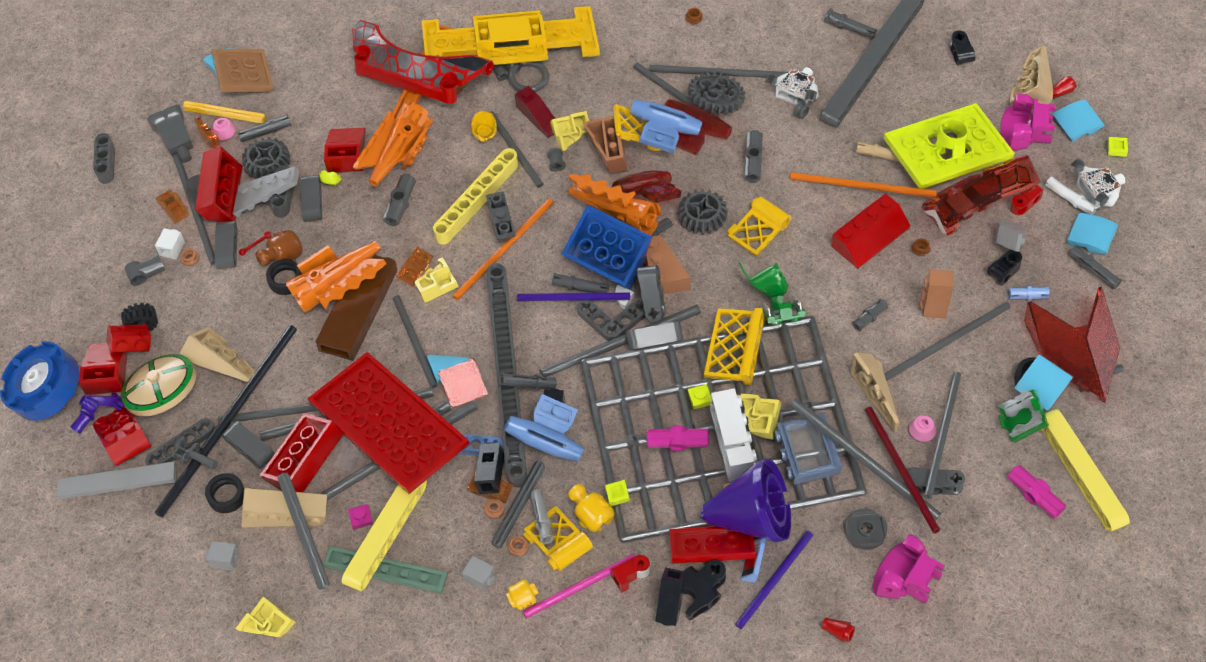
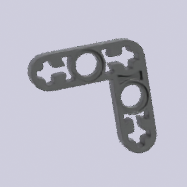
M582 300L577 306L578 315L607 341L626 334V331L631 330L646 317L643 301L641 300L633 302L613 319L607 316L590 300ZM583 308H589L590 313L587 310L583 311ZM636 308H638V309L643 308V311H640V310H639V311L636 312ZM596 318H602L604 319V322L601 324L594 323V320ZM623 318L631 320L629 324H622L620 321ZM610 330L613 332L615 330V334H609L608 331Z

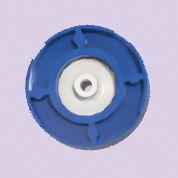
M41 341L42 345L36 347L29 345L22 349L9 362L1 377V380L4 381L3 391L0 390L2 402L24 419L38 421L59 413L76 392L79 381L78 363L72 355L53 342Z

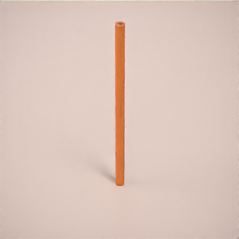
M794 172L790 174L791 180L932 198L937 196L936 190Z
M548 198L515 232L516 236L509 238L452 297L458 301L487 271L488 267L494 264L554 202Z

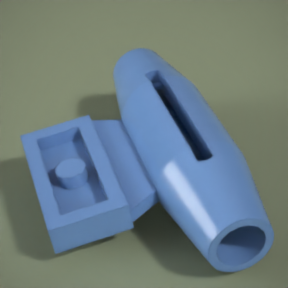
M634 99L630 111L631 114L648 122L644 126L639 142L670 153H674L679 138L678 133L698 135L702 125V121L691 115L656 102Z
M540 394L534 408V421L510 416L505 425L504 431L513 437L552 456L578 462L583 453L584 447L564 435L571 428L578 409L543 394Z

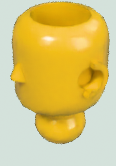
M582 484L575 485L568 492L569 499L577 503L575 514L583 528L593 533L599 532L603 523L609 524L613 520L615 515L613 508L599 493L592 492L588 494L585 486Z

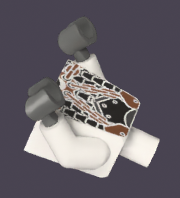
M805 67L802 72L792 69L789 73L779 77L772 73L767 75L765 82L771 83L772 87L776 86L775 97L795 105L803 101L806 105L809 100L815 102L819 97L818 87L815 84V78L812 76L813 71L810 68Z
M1077 158L1071 166L1075 167V173H1080L1076 185L1085 198L1098 206V208L1103 206L1112 207L1119 198L1121 185L1125 184L1124 175L1120 173L1114 176L1109 168L1087 167L1081 159Z

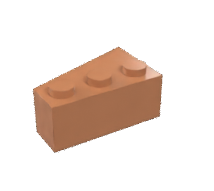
M652 236L645 256L646 266H659L664 294L690 290L689 275L662 236Z

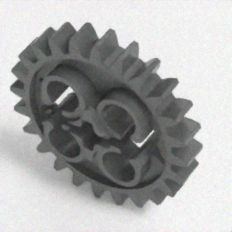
M706 72V76L700 73V76H695L694 79H691L688 87L689 99L693 100V104H698V108L703 107L704 111L710 110L711 114L716 111L718 115H720V112L727 115V111L733 113L734 110L738 111L745 99L744 87L740 86V82L735 83L734 78L729 79V75L723 77L722 73L716 75L713 72V75H710Z

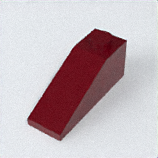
M529 85L515 94L516 107L547 138L553 136L554 133L550 121L555 119V117L541 97Z

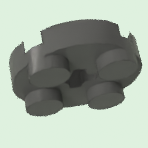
M859 509L852 513V516L846 522V537L855 548L864 550L875 549L881 546L886 538V520L876 514L874 510ZM864 525H867L872 530L869 533H865L861 529H863Z

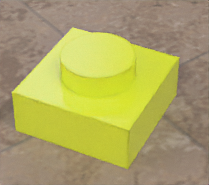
M1109 137L1108 156L1127 157L1128 138Z
M707 384L688 389L693 409L711 404V395Z
M625 480L605 485L611 506L630 501Z

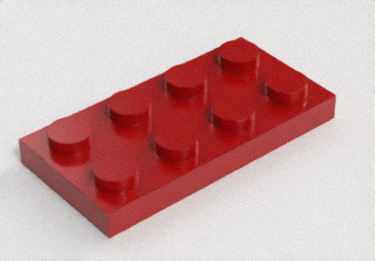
M717 526L669 529L672 564L756 558L753 536Z

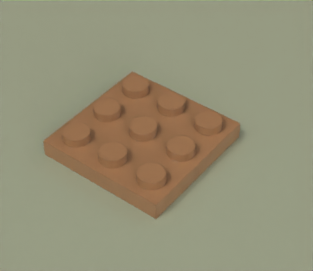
M212 49L213 62L221 92L273 91V83L264 49Z

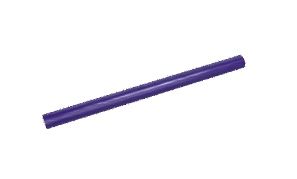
M630 292L517 294V300H630Z
M806 531L735 623L736 627L742 629L811 540L813 534L810 531Z

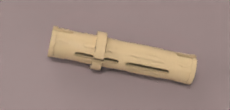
M858 142L856 153L869 155L872 158L878 157L900 162L890 148L880 147L878 144L871 145Z

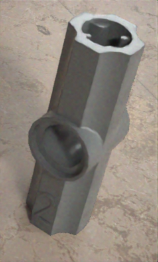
M752 130L747 133L745 180L751 183H756V181L761 179L763 133H760L758 130Z
M404 173L400 175L396 188L390 193L391 200L383 217L384 222L388 225H399L403 212L409 207L408 200L416 183V179L410 174Z

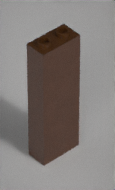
M374 255L371 259H384L386 265L377 271L375 278L364 279L361 281L358 289H349L344 293L341 300H336L315 341L319 352L354 361L398 271L395 260L389 257L384 258Z

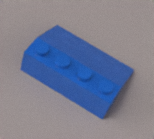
M587 205L562 255L592 272L631 290L638 278L637 270L643 265L652 236Z

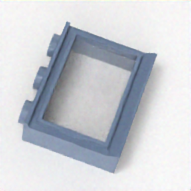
M824 412L818 414L820 418L827 422ZM805 418L777 423V429L774 431L775 440L777 443L780 442L782 448L780 449L781 459L786 461V474L788 479H792L793 485L841 473L842 464L834 441Z

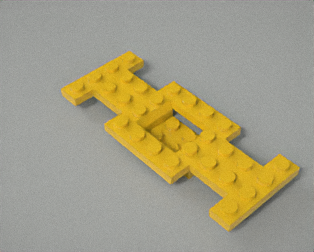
M591 6L574 7V19L543 21L540 10L472 16L474 27L440 30L439 19L421 20L425 55L429 56L478 55L479 57L492 60L494 65L548 60L547 49L580 46L582 57L600 56V49ZM528 40L529 45L494 48L495 42Z

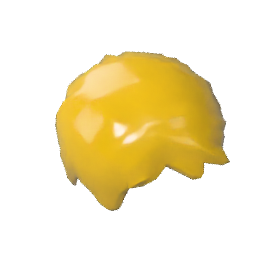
M486 111L476 113L471 123L473 136L481 142H486L496 135L497 123L493 114Z

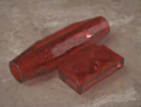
M672 99L666 101L665 106L683 111L702 121L698 135L678 133L677 148L697 156L705 143V134L725 140L731 135L732 126L714 114L688 103Z
M648 170L629 174L614 181L612 187L621 186L623 193L634 191L636 193L635 196L643 194V197L655 203L680 198L682 192L675 188V185L671 184V174L668 171Z

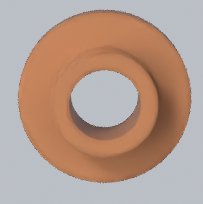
M192 248L183 250L180 257L181 262L186 266L196 264L199 260L198 252Z
M491 499L484 506L485 514L493 519L502 516L505 510L503 502L498 499ZM497 506V509L492 510L491 507Z
M515 536L509 541L508 549L514 556H523L527 553L529 544L524 537ZM522 545V548L515 549V546Z

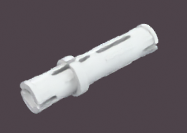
M1050 177L1047 180L1045 186L1072 203L1073 207H1078L1091 215L1096 212L1095 209L1098 206L1085 199L1084 195L1077 194L1054 177Z

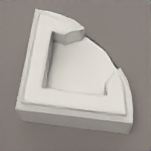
M617 285L615 293L630 292V300H617L619 306L626 309L634 297V292Z

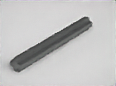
M540 461L534 463L491 541L494 547L502 548L529 499L530 493L534 490L545 469L544 463Z

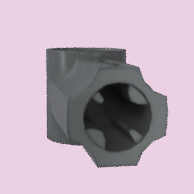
M159 255L141 263L133 261L125 266V272L130 283L134 286L145 283L147 277L165 270Z

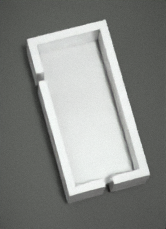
M735 388L711 393L710 411L728 482L734 481L757 461L756 452L754 449L751 450L750 443H752L750 431L746 432V415L741 413V396L736 394Z

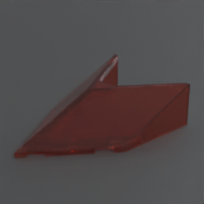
M1102 286L1098 287L1088 325L1073 327L1032 301L1028 302L1024 322L1039 354L1073 376L1070 382L1088 393H1094L1099 397L1100 401L1106 403L1120 351V344Z

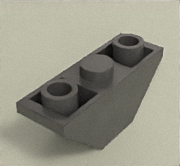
M504 191L486 195L497 240L515 237Z

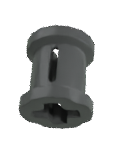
M552 148L547 152V157L551 162L549 165L550 170L553 172L562 171L566 167L562 159V149Z

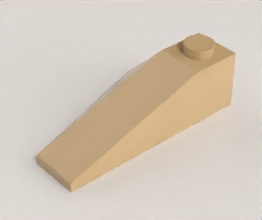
M1045 45L1029 53L1022 67L1025 71L1017 78L1019 84L1017 88L1014 87L1011 91V105H1013L1016 94L1029 95L1042 104H1049L1052 101L1053 85Z
M210 327L189 335L180 352L181 355L187 357L195 365L246 382L256 372L245 360L238 359L236 357L238 352L235 349L230 350L226 346L227 341Z
M853 354L851 376L894 433L898 432L899 419L881 362L876 360L872 354Z

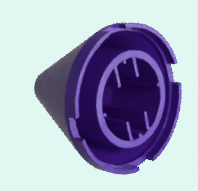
M771 459L757 461L703 505L701 509L702 519L710 525L775 543L787 540L791 532L790 504H785L783 492H787L779 468Z

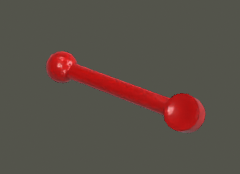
M266 231L263 237L248 247L240 249L239 255L244 256L248 250L263 240L271 238V232Z

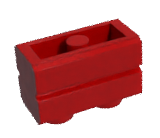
M147 324L108 326L106 342L110 353L149 351L151 334L148 331Z

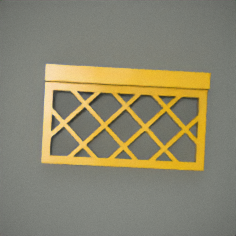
M718 308L704 371L705 378L743 381L744 385H752L765 320L762 308H755L754 311ZM730 315L732 319L723 324L721 316ZM743 317H750V321L745 325L739 322ZM736 322L740 328L731 333L728 327ZM725 330L729 335L720 341L717 335ZM744 331L747 337L739 342L735 336ZM733 339L736 345L728 350L724 344ZM722 347L725 353L716 357L714 351ZM740 348L743 351V355L736 359L732 353ZM730 356L733 362L724 366L720 361ZM717 363L722 368L718 372H710V368ZM735 365L740 368L739 374H731L728 370Z

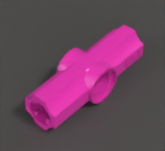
M680 425L671 426L670 429H648L647 445L648 448H669L674 451H683L687 447H708L709 430L687 429Z
M1021 465L1014 467L1008 474L1007 479L1023 492L1024 498L1032 505L1037 504L1053 519L1061 515L1066 509L1067 505L1051 492L1049 485L1043 479H1036Z

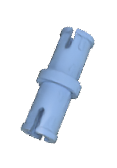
M1026 286V288H1009V300L1027 299V301H1031L1032 299H1049V287L1032 288L1031 286Z

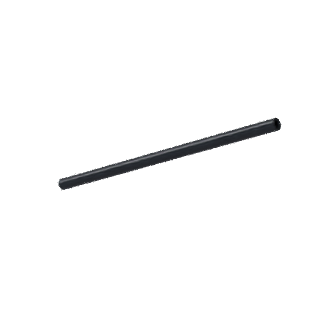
M293 325L287 327L198 453L207 457L222 436L221 434L228 428L296 333V327ZM192 459L154 512L157 516L164 517L202 463Z

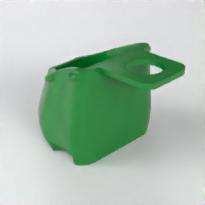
M738 263L748 282L768 298L784 295L787 292L788 283L777 263L751 278L748 277L742 264Z

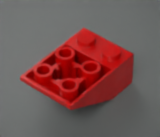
M366 128L330 129L324 149V162L327 172L363 171V169L355 170L353 166L365 148Z
M107 343L89 345L80 366L79 385L85 395L122 391L125 384L127 352L110 353Z
M125 406L121 407V410L115 409L112 413L102 416L92 423L95 432L115 466L151 447L136 419Z

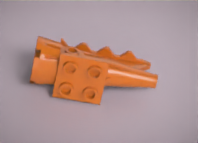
M407 102L403 103L396 118L391 116L392 112L389 110L367 146L363 149L353 168L356 170L374 167L368 180L371 185L377 187L397 163L404 162L402 170H405L407 165L411 167L417 154L420 153L428 138L426 135L427 130L433 124V119L431 118L430 120L428 117L429 112L416 103H411L410 105H406Z
M570 174L568 176L575 184L570 187L569 195L650 236L656 230L659 223L656 221L657 215H661L659 204L634 199L633 197L636 194L634 191L623 193L619 185L610 188L607 186L606 180L592 181L590 174L582 176Z
M376 240L340 257H337L328 245L298 264L297 266L302 274L288 280L286 285L305 313L310 312L319 303L327 309L330 301L341 300L347 290L358 289L361 281L364 279L375 278L377 271L385 266L386 262L384 259H371L377 252L382 250Z

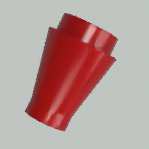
M1071 76L1063 77L1053 86V99L1074 92L1077 85Z
M826 617L822 623L823 630H826L842 642H850L853 638L855 626L851 625V622Z

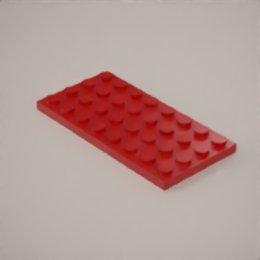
M368 352L307 398L317 411L327 420L333 421L341 433L408 494L413 492L470 445L469 440Z

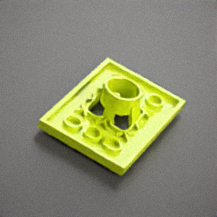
M977 103L884 133L883 137L920 189L1012 159L1015 154ZM954 132L957 135V139L949 137L946 134ZM937 137L936 144H932L929 139ZM945 148L952 149V158L945 160L940 155L946 153Z

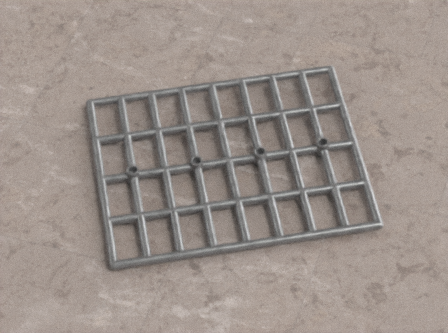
M801 317L798 321L786 320L778 325H763L762 333L781 329L790 363L769 367L761 339L758 357L762 369L755 370L753 378L764 376L770 399L778 400L772 375L793 371L801 402L813 412L834 408L841 434L852 442L815 317ZM809 324L819 358L798 362L788 328ZM743 331V332H741L740 334H738L737 336H735V338L743 337V336H747V335H746V334L744 333V331ZM727 332L719 333L717 337L721 341L729 334ZM712 335L591 357L581 361L607 484L615 482L608 451L628 448L631 451L638 481L636 485L627 486L629 494L640 492L649 529L626 534L620 504L614 505L612 508L615 513L614 517L621 543L670 534L669 529L713 526L703 519L686 521L678 484L699 480L706 503L712 498L707 479L727 475L725 467L705 471L700 448L691 447L697 473L675 476L669 448H661L668 478L646 482L638 448L639 445L647 444V436L638 437L635 434L628 402L649 398L656 429H664L657 397L678 393L686 428L708 429L709 432L715 431L714 423L700 426L693 423L685 391L707 384L711 395V393L716 392L714 386L735 382L738 394L741 396V394H746L743 381L704 377V380L683 384L675 349L696 346L704 376L707 356L703 344L711 343ZM732 339L725 343L728 350L733 347ZM667 351L676 385L655 389L647 355ZM733 352L732 355L737 359L736 353ZM639 356L647 391L626 395L618 360ZM611 362L618 396L597 400L590 366ZM737 365L732 367L733 374H739L740 368ZM821 365L831 400L813 403L808 398L800 369ZM742 401V409H743V413H745V412H744L745 408H744V404H743V401ZM620 404L627 440L607 444L599 408ZM780 408L777 423H784V417L799 415V413L793 408L783 410ZM747 419V425H745V427L748 428V431H750L748 426L749 422ZM811 426L809 430L815 449L795 453L796 460L800 461L817 457L820 466L828 465L825 457L828 454L826 448L822 446L818 429L815 426ZM751 434L752 447L756 452L757 461L764 460L759 438ZM835 445L838 453L846 452L841 446ZM847 452L858 489L836 493L832 477H825L823 479L827 495L806 499L803 485L800 483L794 485L798 500L785 504H790L791 510L866 495L867 490L858 460ZM781 456L768 458L776 465L786 463L785 460L782 461ZM670 486L679 524L657 528L648 490Z

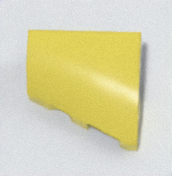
M587 111L570 114L569 116L550 121L554 136L562 151H566L568 146L586 133L583 122L589 121Z
M443 257L438 259L439 264L434 269L429 268L423 276L415 281V285L425 303L459 287Z
M741 394L751 434L773 440L781 408L780 400L763 399L759 395Z
M262 597L251 614L247 613L236 629L241 632L280 638L292 628L296 621L267 598Z

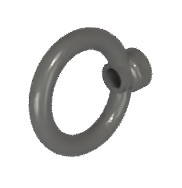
M539 61L506 64V69L509 70V83L518 91L527 87L521 85L515 79V73H518L523 66L536 67L542 73L541 81L536 85L530 86L535 92L543 89L548 83V69Z

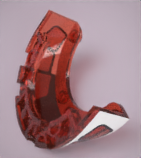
M1029 156L1016 157L1004 161L1002 164L993 165L982 170V175L979 173L975 176L966 177L938 192L936 198L926 200L921 208L941 233L947 236L957 232L956 228L960 226L959 222L972 217L973 212H981L987 209L989 204L1021 191L1028 193L1036 189L1035 185L1041 183Z

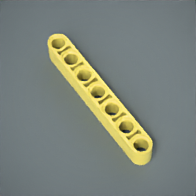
M504 149L434 224L433 232L438 244L449 243L487 202L486 195L495 193L517 169L518 159L514 149Z
M1058 409L1046 412L1045 415L1049 426L1041 430L1108 532H1112L1128 525L1130 520L1127 512L1062 413Z
M427 480L410 494L399 485L396 487L346 568L342 577L343 585L359 591L365 590L422 496Z

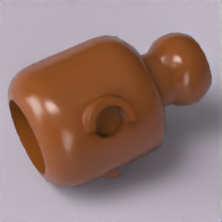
M281 230L273 234V237L267 240L266 249H259L255 256L261 266H266L272 260L274 262L281 259L296 261L295 258L302 254L303 248L298 236L293 231Z

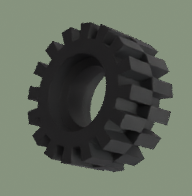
M135 303L133 307L129 305L127 306L128 309L124 308L123 312H121L123 325L147 324L150 331L157 327L158 319L153 305L150 306L148 303L137 305Z

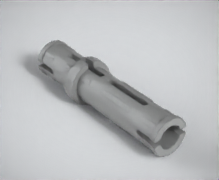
M536 489L530 493L536 517L535 526L539 531L540 542L549 544L553 541L551 533L552 523L547 515L543 491Z

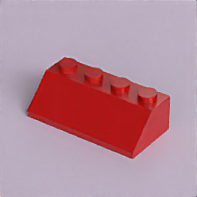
M221 146L203 152L195 211L206 220L228 222L236 220L233 210L238 185L241 182L243 166Z
M885 193L833 233L831 247L859 269L911 226L899 203Z
M303 413L264 468L260 477L282 491L277 477L280 474L289 473L295 492L303 493L343 436L333 421Z

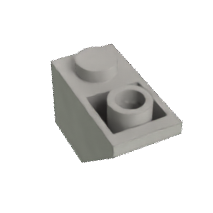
M1000 220L996 243L1019 252L1020 246L1024 247L1026 231L1023 230V224Z

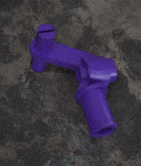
M112 393L110 396L83 395L79 401L81 414L71 424V428L78 433H82V430L90 420H94V412L99 406H112L117 410H121V407H124L121 397L117 393Z

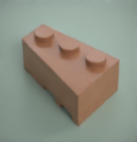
M614 116L583 122L589 139L610 174L628 170L624 140L616 135Z
M929 270L927 277L924 278L922 298H920V309L923 310V317L946 319L953 290L954 271Z

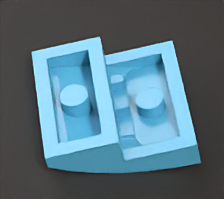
M1085 99L1069 104L1052 113L1055 120L1072 142L1085 134L1092 135L1105 127L1104 123Z
M1079 213L1067 239L1068 245L1087 247L1090 253L1107 254L1118 224L1099 216Z
M1039 354L1017 383L1015 389L1021 393L1033 389L1036 390L1042 407L1049 411L1073 376Z

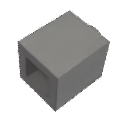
M212 541L210 548L206 551L205 558L211 568L235 571L240 551L236 544Z
M474 556L462 572L464 581L484 592L488 587H492L496 581L495 568Z

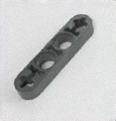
M208 418L199 420L149 453L145 458L146 465H154L155 463L152 462L154 459L158 460L157 464L175 461L176 459H172L171 454L167 453L168 449L174 447L182 436H194L193 441L190 443L183 441V448L186 450L190 449L196 442L202 443L215 429L213 422ZM206 426V427H208L209 429H208V430H205V429H203L202 427Z

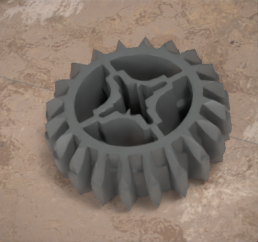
M268 137L266 140L263 138L260 141L255 140L254 144L249 143V148H245V153L242 154V164L245 172L255 179L276 173L280 166L290 165L288 147L284 145L282 140L278 141L276 138L272 140Z
M703 188L701 192L694 190V194L688 192L687 197L683 196L682 201L679 203V221L682 223L683 228L687 227L689 232L694 230L695 235L698 231L702 235L706 231L711 234L712 229L717 232L727 219L728 209L726 201H723L722 196H718L717 192L712 194L710 189L707 192H704Z

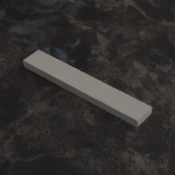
M167 462L58 479L57 498L62 500L176 482V463Z

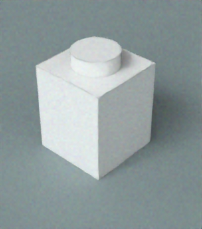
M164 228L155 247L159 256L177 259L185 241L178 230Z

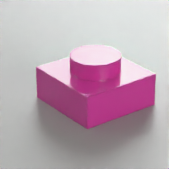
M368 504L348 509L353 530L373 525Z

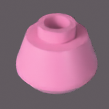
M219 118L213 124L212 135L217 140H229L236 133L235 125L227 118Z
M922 415L910 423L909 432L917 441L927 442L935 437L937 428L930 417Z

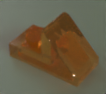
M171 189L155 198L156 202L174 224L190 216L179 195L176 192L173 193Z

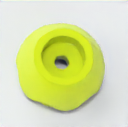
M323 170L319 173V178L323 184L336 186L342 179L341 174L337 175L335 172L329 173Z

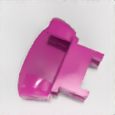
M1016 94L1013 106L1008 107L1003 114L1000 135L1013 151L1028 148L1029 144L1033 142L1051 143L1052 135L1045 134V131L1054 132L1055 125L1052 124L1053 115H1049V111L1055 112L1056 105L1038 103V100L1033 99L1029 95Z
M909 534L904 542L897 544L884 558L874 578L873 593L878 597L899 599L901 596L905 597L908 594L926 604L929 598L927 595L931 591V588L927 586L932 578L941 579L942 573L940 571H943L945 565L927 556L924 544L916 536Z

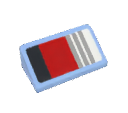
M761 538L754 540L756 558L744 560L741 580L752 583L757 581L766 540Z

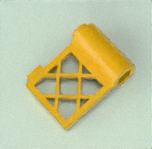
M615 104L613 112L616 135L620 136V139L639 142L641 136L636 130L638 129L642 133L645 124L648 122L641 119L642 123L640 124L634 118L635 115L630 113V108ZM620 112L623 113L627 118L624 119L620 115ZM628 120H630L634 124V129L627 122ZM621 125H623L629 132L622 131ZM647 145V147H648L650 150H653V151H659V150H661V149H658V148H655V147H652V146Z
M762 196L755 198L750 205L752 207L751 210L737 225L733 224L727 231L729 239L756 257L791 221V215ZM753 217L758 220V225L747 226V221ZM770 228L773 232L770 235L762 236L761 229ZM759 229L760 236L749 237L748 230ZM746 231L747 238L739 239L735 235L737 232ZM761 241V245L755 250L750 246L749 242Z
M555 506L547 512L548 518L555 514L560 517L559 523H552L551 528H558L557 536H553V541H556L555 546L548 550L544 546L545 544L539 541V535H534L531 532L536 528L535 521L524 528L525 533L523 537L530 544L534 542L549 559L547 563L553 571L561 572L591 550L593 545L586 534L579 531L561 510ZM561 529H571L573 531L568 536H560Z

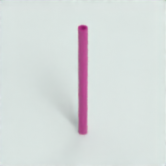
M631 554L522 611L525 618L527 619L611 575L612 568L635 556Z

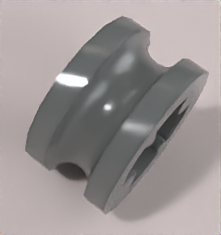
M800 101L795 107L794 115H799V118L804 119L810 110V105H805V102Z

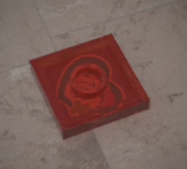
M475 358L438 371L451 408L488 395Z

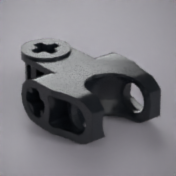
M712 560L699 571L693 566L684 570L686 577L683 594H688L694 598V602L685 612L686 618L689 621L709 611L720 600L722 595L717 589L726 581V567L723 562Z

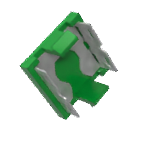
M783 295L771 297L773 310L770 311L769 307L762 301L765 321L771 325H778L784 320H800L801 317L806 316L805 310L801 307V302L794 295H792V304L791 302L784 303Z
M1034 389L1025 391L1016 396L1015 399H1010L998 405L1003 416L1001 414L998 416L1001 428L1009 430L1010 434L1008 435L1013 443L1049 426L1037 391Z

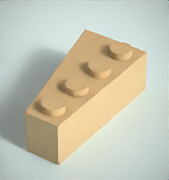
M245 488L241 527L295 526L282 491ZM296 492L308 526L317 527L324 525L327 495Z

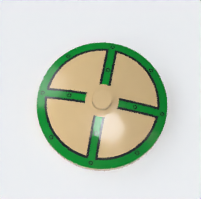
M168 354L154 358L141 365L129 376L122 388L121 400L127 410L137 416H152L167 411L182 401L193 388L196 381L195 367L187 357L179 354Z

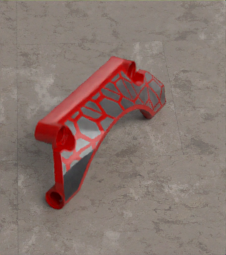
M360 20L352 28L354 52H357L354 56L355 73L357 75L396 86L446 104H452L457 101V88L459 86H463L481 74L489 76L494 68L492 60L476 55L429 56L401 49L382 35L379 25Z

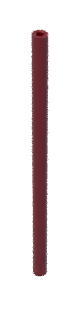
M867 407L865 409L867 416L932 533H938L940 531L938 524L873 408Z

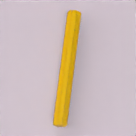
M187 100L183 104L184 110L260 124L265 123L266 116L263 113Z

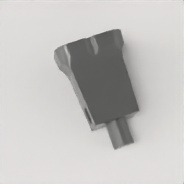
M180 105L171 106L147 118L150 127L161 137L172 157L178 154L183 163L192 159L188 150L193 149V145L184 125V115Z

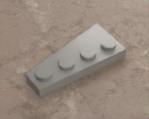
M294 166L238 185L233 215L240 217L246 209L250 211L256 208L255 204L261 201L265 203L270 200L273 194L279 195L297 185L300 170Z

